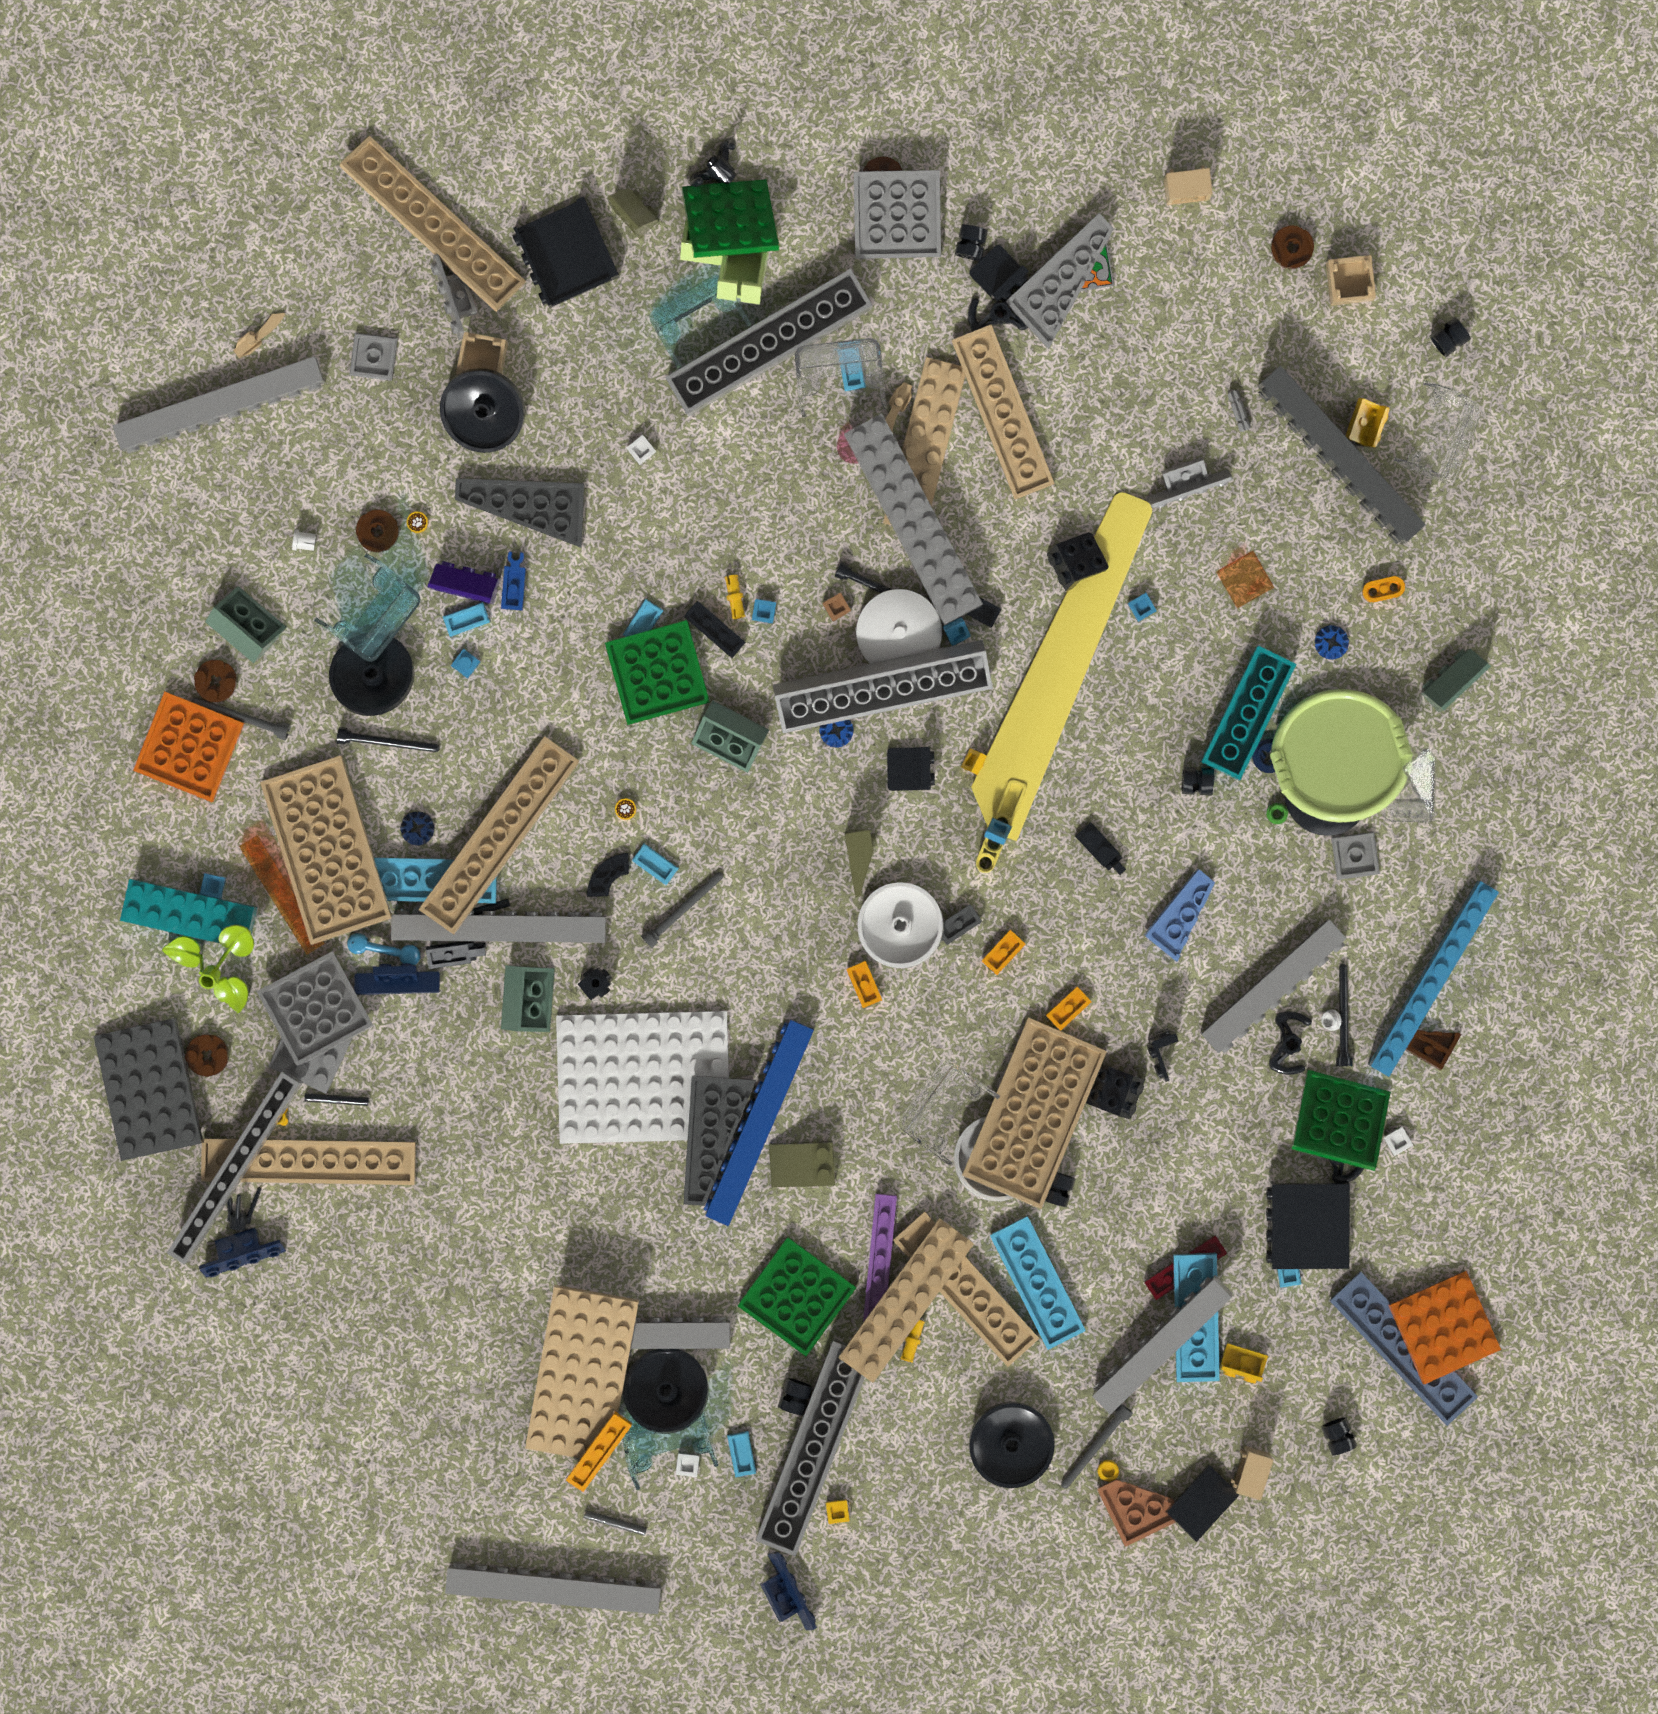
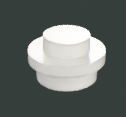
M1334 1009L1327 1010L1321 1017V1023L1325 1029L1330 1031L1338 1030L1341 1026V1016Z

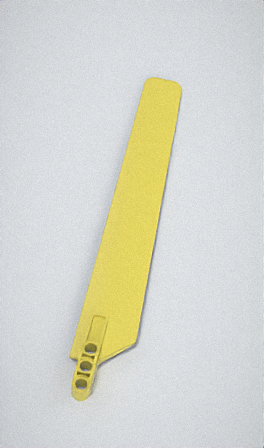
M1122 492L1113 497L1094 535L1109 568L1105 572L1081 580L1073 589L1066 592L986 755L984 766L979 771V774L976 775L971 786L987 827L992 818L996 820L1000 818L1006 819L1008 825L1012 826L1007 838L1014 841L1018 840L1151 517L1152 508L1150 504L1130 494ZM985 838L976 860L977 869L985 874L993 871L1004 846L1000 844L997 849H991L987 844L988 838ZM986 857L992 861L989 869L980 867L979 862L982 858Z

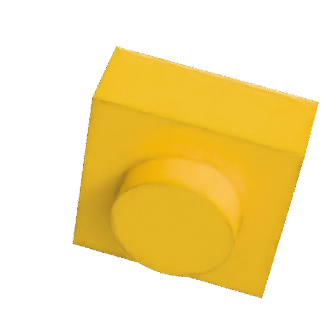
M970 748L961 768L978 775L984 766L987 756Z
M847 1499L826 1502L828 1524L850 1521Z

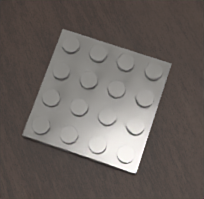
M940 170L854 172L855 259L941 257Z
M333 951L257 991L297 1067L373 1027Z

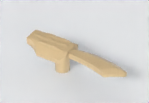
M285 313L272 314L256 333L253 331L246 333L237 341V345L233 350L235 354L242 358L253 353L262 345L261 339L278 326Z
M905 382L895 389L889 401V406L892 408L885 420L892 432L898 412L905 411L912 398V386Z

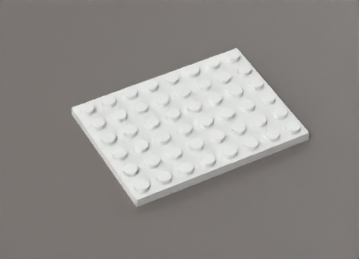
M727 1011L556 1015L560 1144L688 1140L692 1076L729 1078Z

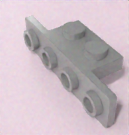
M436 254L433 257L432 263H430L433 275L438 277L437 288L439 294L444 295L446 301L443 302L446 314L451 316L450 326L452 333L457 334L458 340L463 339L464 329L460 318L477 314V309L469 286L456 274L446 277L439 255Z
M1200 457L1161 471L1167 490L1148 496L1147 500L1151 508H1161L1169 502L1184 500L1189 495L1204 493L1209 488L1224 486L1229 481H1232L1233 478L1228 469L1208 475L1204 460Z

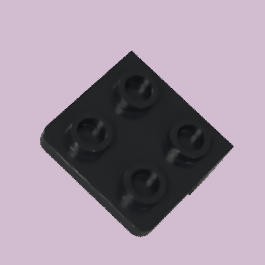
M996 245L970 270L969 275L994 302L999 303L1001 300L1005 302L1013 294L1011 290L1014 287H1021L1028 280L1026 276L1029 271L1024 265L1020 266L1001 245Z
M1090 532L1057 543L1047 553L1048 561L1054 568L1058 581L1063 585L1065 591L1073 589L1081 580L1105 572L1109 568L1093 534Z
M930 747L889 748L887 750L888 789L890 791L931 790V786H935V773H930V764H934V751H930Z
M1168 1028L1156 1032L1157 1036L1150 1038V1044L1147 1045L1150 1056L1157 1061V1064L1154 1065L1156 1074L1159 1079L1163 1078L1165 1082L1170 1080L1159 1048L1179 1041L1176 1033L1168 1030Z
M1102 1064L1086 1103L1131 1120L1137 1108L1136 1103L1139 1095L1144 1090L1145 1079Z

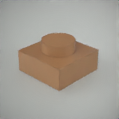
M841 592L822 603L833 622L851 612Z

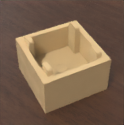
M1202 165L1201 169L1174 172L1173 169H1170V173H1166L1164 187L1167 205L1210 200L1213 194L1210 168L1205 169L1204 165Z
M1371 255L1331 259L1326 262L1331 306L1374 301L1376 293Z
M464 332L456 375L475 368L491 369L502 374L508 347L507 340Z
M1245 1446L1244 1450L1240 1449L1242 1458L1235 1480L1231 1479L1230 1482L1233 1483L1236 1493L1261 1501L1274 1459L1270 1453Z

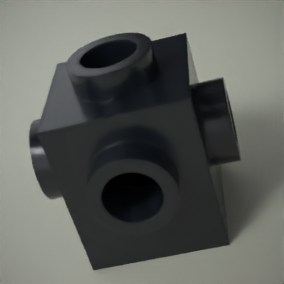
M591 967L583 974L584 979L578 983V986L587 997L593 1000L596 996L599 995L602 998L611 991L609 986L612 984L610 982L612 977L605 968L601 970L598 967L594 970ZM594 979L599 980V986L593 984Z

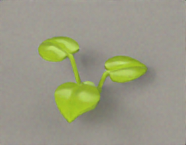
M230 925L224 928L219 935V943L227 948L216 966L210 965L205 969L203 955L199 954L201 947L195 939L188 936H179L163 947L162 951L182 966L194 968L200 963V985L205 989H212L214 987L213 991L220 1002L227 1003L238 1014L243 1010L249 993L246 983L236 976H232L228 980L224 976L220 978L221 972L219 967L230 951L238 957L248 956L254 949V939L248 928L242 925Z

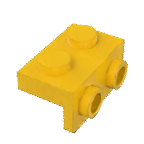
M1358 398L1345 435L1347 439L1365 447L1376 448L1381 440V432L1388 420L1390 408L1378 405L1364 398Z
M1226 1342L1219 1368L1223 1370L1224 1375L1234 1378L1236 1375L1244 1377V1381L1256 1384V1381L1262 1382V1375L1268 1355Z

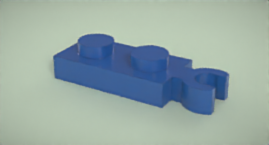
M509 551L508 560L511 566H504L501 609L523 611L526 568L520 567V564L523 563L525 556L523 552H520L519 560L515 561L512 558L513 552Z

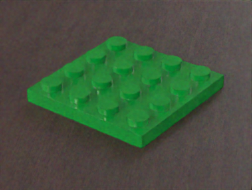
M767 179L730 182L729 184H704L698 187L682 186V197L693 258L779 251V241Z
M688 620L605 642L627 725L710 703Z
M1308 1070L1291 1149L1375 1171L1391 1092Z
M787 1237L737 1306L804 1356H807L857 1287L794 1240Z

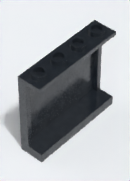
M584 196L576 199L577 202L522 227H514L515 234L512 235L517 247L522 246L524 253L521 254L525 265H530L533 273H530V277L534 285L539 284L542 292L538 293L542 304H547L549 308L620 277Z
M1339 1180V1183H1274V1181H1270V1187H1266V1198L1270 1200V1208H1266V1220L1270 1221V1229H1266V1241L1270 1242V1250H1266V1262L1270 1263L1271 1268L1349 1269V1182L1347 1180Z

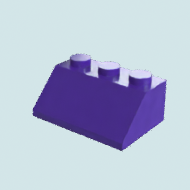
M442 561V564L435 565L428 588L494 605L500 580L495 578L496 574L486 571L483 572V575L477 574L475 569L463 566L462 570L454 568L455 564Z

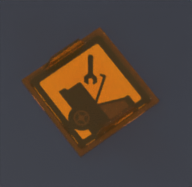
M1254 551L1216 571L1237 609L1274 588Z

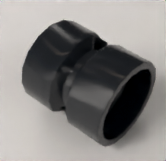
M962 224L959 232L961 241L957 242L955 255L961 258L981 261L984 251L982 244L986 242L988 230Z
M1455 317L1444 325L1445 329L1439 328L1430 335L1431 341L1444 357H1448L1456 351V346L1461 347L1471 339L1466 328Z
M1183 767L1182 794L1194 795L1198 792L1200 795H1213L1214 768H1201L1200 771H1197L1195 767Z
M1057 1172L1045 1201L1061 1207H1067L1070 1199L1068 1192L1073 1190L1076 1179Z
M787 1378L783 1388L785 1394L781 1395L777 1407L786 1412L803 1416L807 1406L805 1399H809L813 1386L793 1378Z
M1347 1417L1335 1419L1321 1426L1325 1438L1330 1440L1328 1447L1332 1456L1349 1452L1358 1446L1354 1435L1349 1433L1351 1427Z

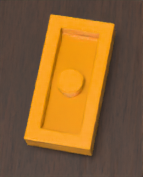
M1009 930L981 961L998 975L1026 944L1014 932Z
M866 961L846 969L862 1008L882 1001Z
M1076 986L1046 1016L1061 1031L1092 1001Z

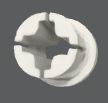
M295 529L292 550L304 549L314 551L316 534L299 532V529Z

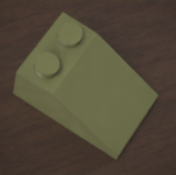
M626 188L607 197L610 207L639 239L658 223L656 218L658 216L657 212L651 206L646 207L641 202L644 198L636 189L632 192L630 188Z
M870 830L844 834L855 898L860 897L874 851L873 846H877L875 833L871 834Z
M833 1141L769 1144L771 1187L835 1185Z

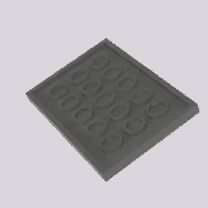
M177 1018L94 1036L121 1161L204 1143Z

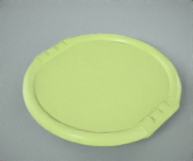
M1350 689L1322 691L1297 703L1280 722L1273 738L1270 754L1282 794L1303 812L1332 822L1361 820L1386 808L1403 789L1410 773L1413 756L1401 717L1378 698Z

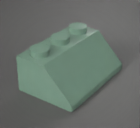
M239 586L213 607L205 621L252 663H255L262 657L287 628Z
M1472 649L1460 650L1453 657L1456 660L1450 666L1448 664L1444 665L1438 671L1440 674L1435 680L1431 678L1422 686L1424 691L1421 694L1438 712L1448 708L1491 667L1488 662Z
M712 701L701 720L691 744L748 773L767 737L769 729Z
M505 965L501 1029L520 1032H550L555 968Z

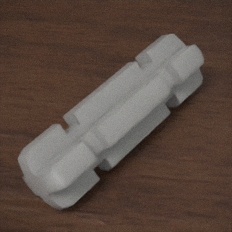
M1238 390L1231 391L1227 396L1229 401L1232 402L1231 407L1235 419L1239 422L1237 424L1240 432L1247 431L1251 428L1249 420L1246 419L1248 416L1243 402L1240 401V393Z

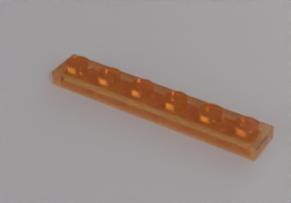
M259 835L240 845L241 851L306 955L325 945V941L313 945L310 944L295 893Z

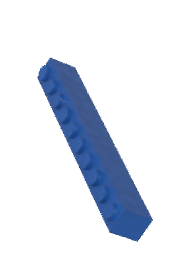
M792 1019L789 1023H784L780 1034L784 1035L781 1043L776 1041L772 1051L775 1057L772 1062H767L763 1073L767 1074L764 1082L759 1081L755 1090L758 1096L755 1101H750L746 1112L750 1113L747 1121L742 1120L738 1132L741 1133L739 1140H733L729 1150L733 1152L730 1160L725 1159L720 1170L724 1172L722 1179H716L712 1190L716 1193L713 1199L708 1198L703 1209L707 1211L706 1217L726 1226L730 1225L814 1032L813 1028Z

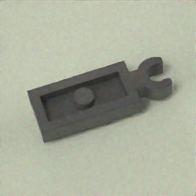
M971 904L944 921L941 941H944L946 945L982 922Z

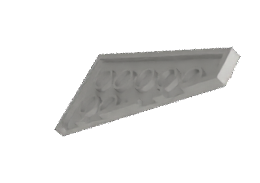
M1100 213L1091 219L1005 301L1047 349L1052 345L1065 317L1073 306L1086 278L1114 229Z

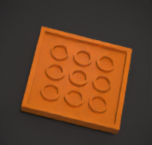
M164 691L133 771L207 801L214 802L245 723Z
M1467 1271L1449 1277L1388 1305L1422 1384L1432 1382L1501 1350Z

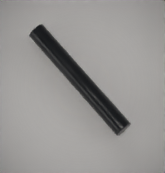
M509 898L496 903L473 908L472 911H474V915H481L482 911H496L511 905Z
M305 1093L304 1102L369 1106V1097Z

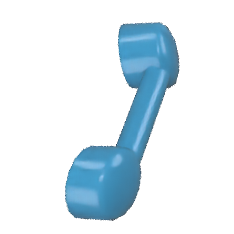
M362 933L352 934L347 941L348 949L354 954H362L369 950L399 957L402 963L416 965L421 959V952L414 945H406L402 949L369 942L368 938Z

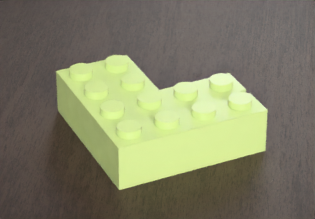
M686 219L681 242L680 260L721 265L717 288L718 299L736 301L737 298H741L740 302L760 304L769 252L693 258Z

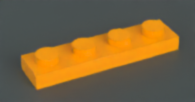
M614 1411L566 1477V1481L584 1492L628 1432L632 1422Z

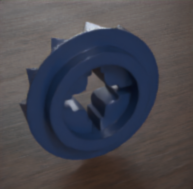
M1273 739L1260 741L1252 756L1253 764L1264 773L1275 772L1272 760L1264 764L1265 755L1261 752L1262 750L1264 752L1271 751Z
M419 811L406 815L400 826L401 836L404 840L416 846L429 842L433 837L435 829L431 817ZM413 820L418 825L425 824V826H423V828L420 829V834L422 837H420V835H418L417 832L409 833V831H411V829L414 828Z

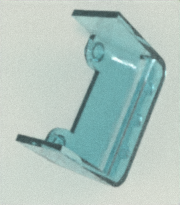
M713 275L657 307L650 314V322L678 370L682 367L670 346L678 342L681 336L680 329L676 324L677 321L713 301L722 312H730L736 308L747 328L752 327L737 299L732 301L717 298L719 275Z
M366 553L364 557L378 568L372 578L374 588L380 592L355 625L346 620H341L334 627H331L317 617L314 621L366 661H374L419 606L420 595L384 563Z
M705 1411L691 1426L671 1434L651 1432L640 1426L633 1418L627 1419L632 1422V1426L622 1438L627 1468L636 1490L641 1489L638 1473L645 1472L651 1468L653 1464L652 1456L692 1444L694 1451L698 1454L709 1452L714 1467L719 1466Z

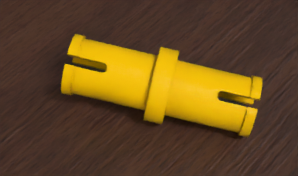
M738 575L724 577L728 596L726 597L727 601L730 602L732 619L746 617L742 602L744 596L740 592Z
M919 1320L906 1337L904 1349L900 1357L901 1360L913 1363L917 1346L921 1343L919 1339L925 1321Z

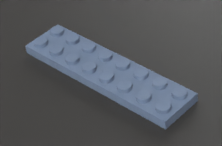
M1361 1271L1329 1300L1446 1426L1478 1398L1455 1371L1427 1384H1422L1388 1306L1391 1303Z

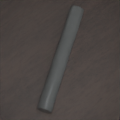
M588 1510L584 1514V1518L643 1536L646 1534L647 1527Z

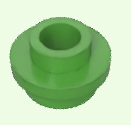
M1281 803L1271 804L1266 812L1267 819L1273 824H1281L1287 819L1288 810ZM1276 809L1281 812L1279 818L1273 816V812Z

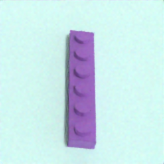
M878 1193L875 1195L863 1322L888 1289L897 1195Z

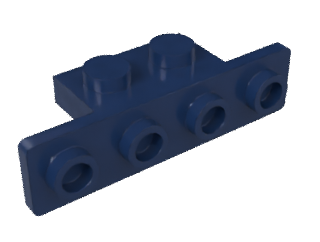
M402 963L400 966L380 964L379 967H373V973H356L354 975V991L356 995L439 993L440 973L438 971L418 972L417 967L410 963Z
M252 1228L215 1240L218 1260L199 1266V1269L206 1278L216 1277L228 1270L234 1271L241 1266L255 1264L268 1257H277L280 1253L286 1252V1249L280 1240L261 1245L257 1229Z
M771 1552L768 1554V1557L777 1574L760 1583V1586L778 1621L783 1622L797 1613L806 1631L816 1629L815 1616L808 1610L805 1604L806 1599L796 1586L795 1577L789 1573L786 1567V1559L779 1552Z

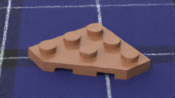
M1118 1479L1097 1487L1099 1495L1125 1547L1176 1523L1165 1512L1174 1502L1173 1498Z

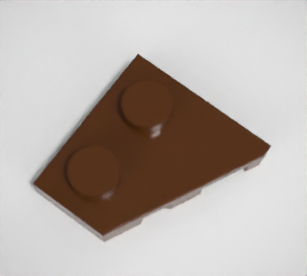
M1417 1030L1406 1051L1441 1071L1462 1034Z

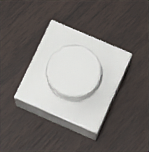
M643 435L626 448L639 465L656 453V450Z
M1402 1126L1383 1136L1394 1156L1413 1146Z
M678 1452L676 1475L697 1477L700 1455Z

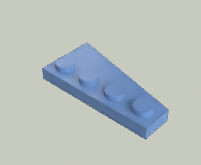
M1197 868L1144 933V936L1178 962L1181 956L1180 953L1189 939L1188 936L1193 926H1195L1198 920L1197 917L1204 907L1215 882Z

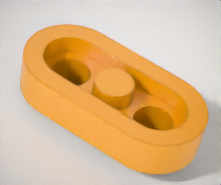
M1397 576L1370 581L1363 586L1362 596L1370 603L1397 598L1404 593L1405 583ZM1392 583H1395L1397 585L1396 591L1390 590V585ZM1370 588H1374L1376 590L1375 596H1371L1369 594Z

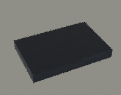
M1207 1465L1165 1512L1197 1542L1237 1499L1239 1494L1210 1465Z

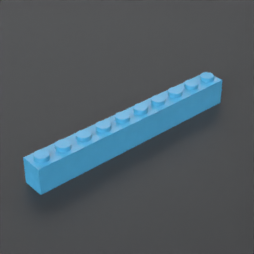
M1481 881L1475 883L1371 1058L1369 1066L1390 1077L1497 897L1498 891Z

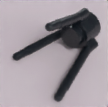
M261 1187L257 1188L247 1216H245L246 1212L240 1211L241 1195H237L236 1209L232 1211V1200L230 1197L227 1202V1221H229L230 1229L246 1230V1224H251V1217L257 1204Z

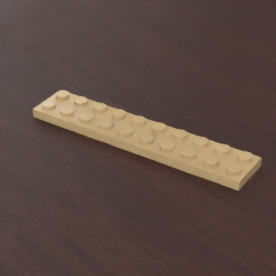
M367 137L340 163L339 167L434 255L438 254L440 260L496 312L525 285L526 280L372 137Z
M544 736L418 910L454 935L580 761Z
M203 1138L201 1182L213 1181L239 1139ZM267 1139L240 1182L415 1185L416 1142Z

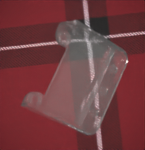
M1424 748L1419 752V755L1403 767L1408 778L1403 789L1393 802L1381 810L1383 816L1391 822H1430L1435 817V755L1429 748Z

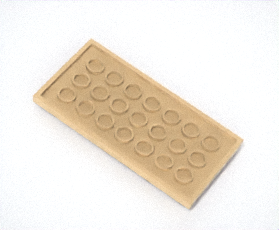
M340 755L260 782L310 944L313 945L392 919L393 917L343 757Z
M1028 1017L962 1176L1038 1209H1042L1107 1051Z
M554 1285L525 1449L581 1458L614 1411L619 1413L639 1300ZM609 1456V1458L606 1460L605 1463H608V1464H609V1462H610V1456Z

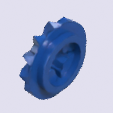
M1329 625L1323 627L1315 637L1316 651L1323 658L1330 660L1338 659L1348 650L1349 639L1347 633L1339 626ZM1336 634L1335 641L1341 646H1333L1328 651L1329 643L1324 638L1331 639Z
M850 719L834 722L837 727H846L840 731L841 739L836 734H827L833 730L832 723L820 725V737L830 747L838 748L845 746L852 739L854 729Z

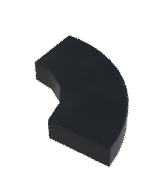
M628 853L612 856L598 866L589 881L587 897L609 896L610 887L613 882L620 876L629 874Z

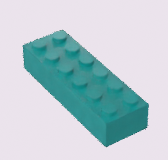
M1261 646L1255 647L1200 760L1201 763L1238 781L1241 780L1297 665L1296 663Z
M129 879L120 921L219 943L220 933L230 925H242L248 928L252 934L258 907L137 879Z

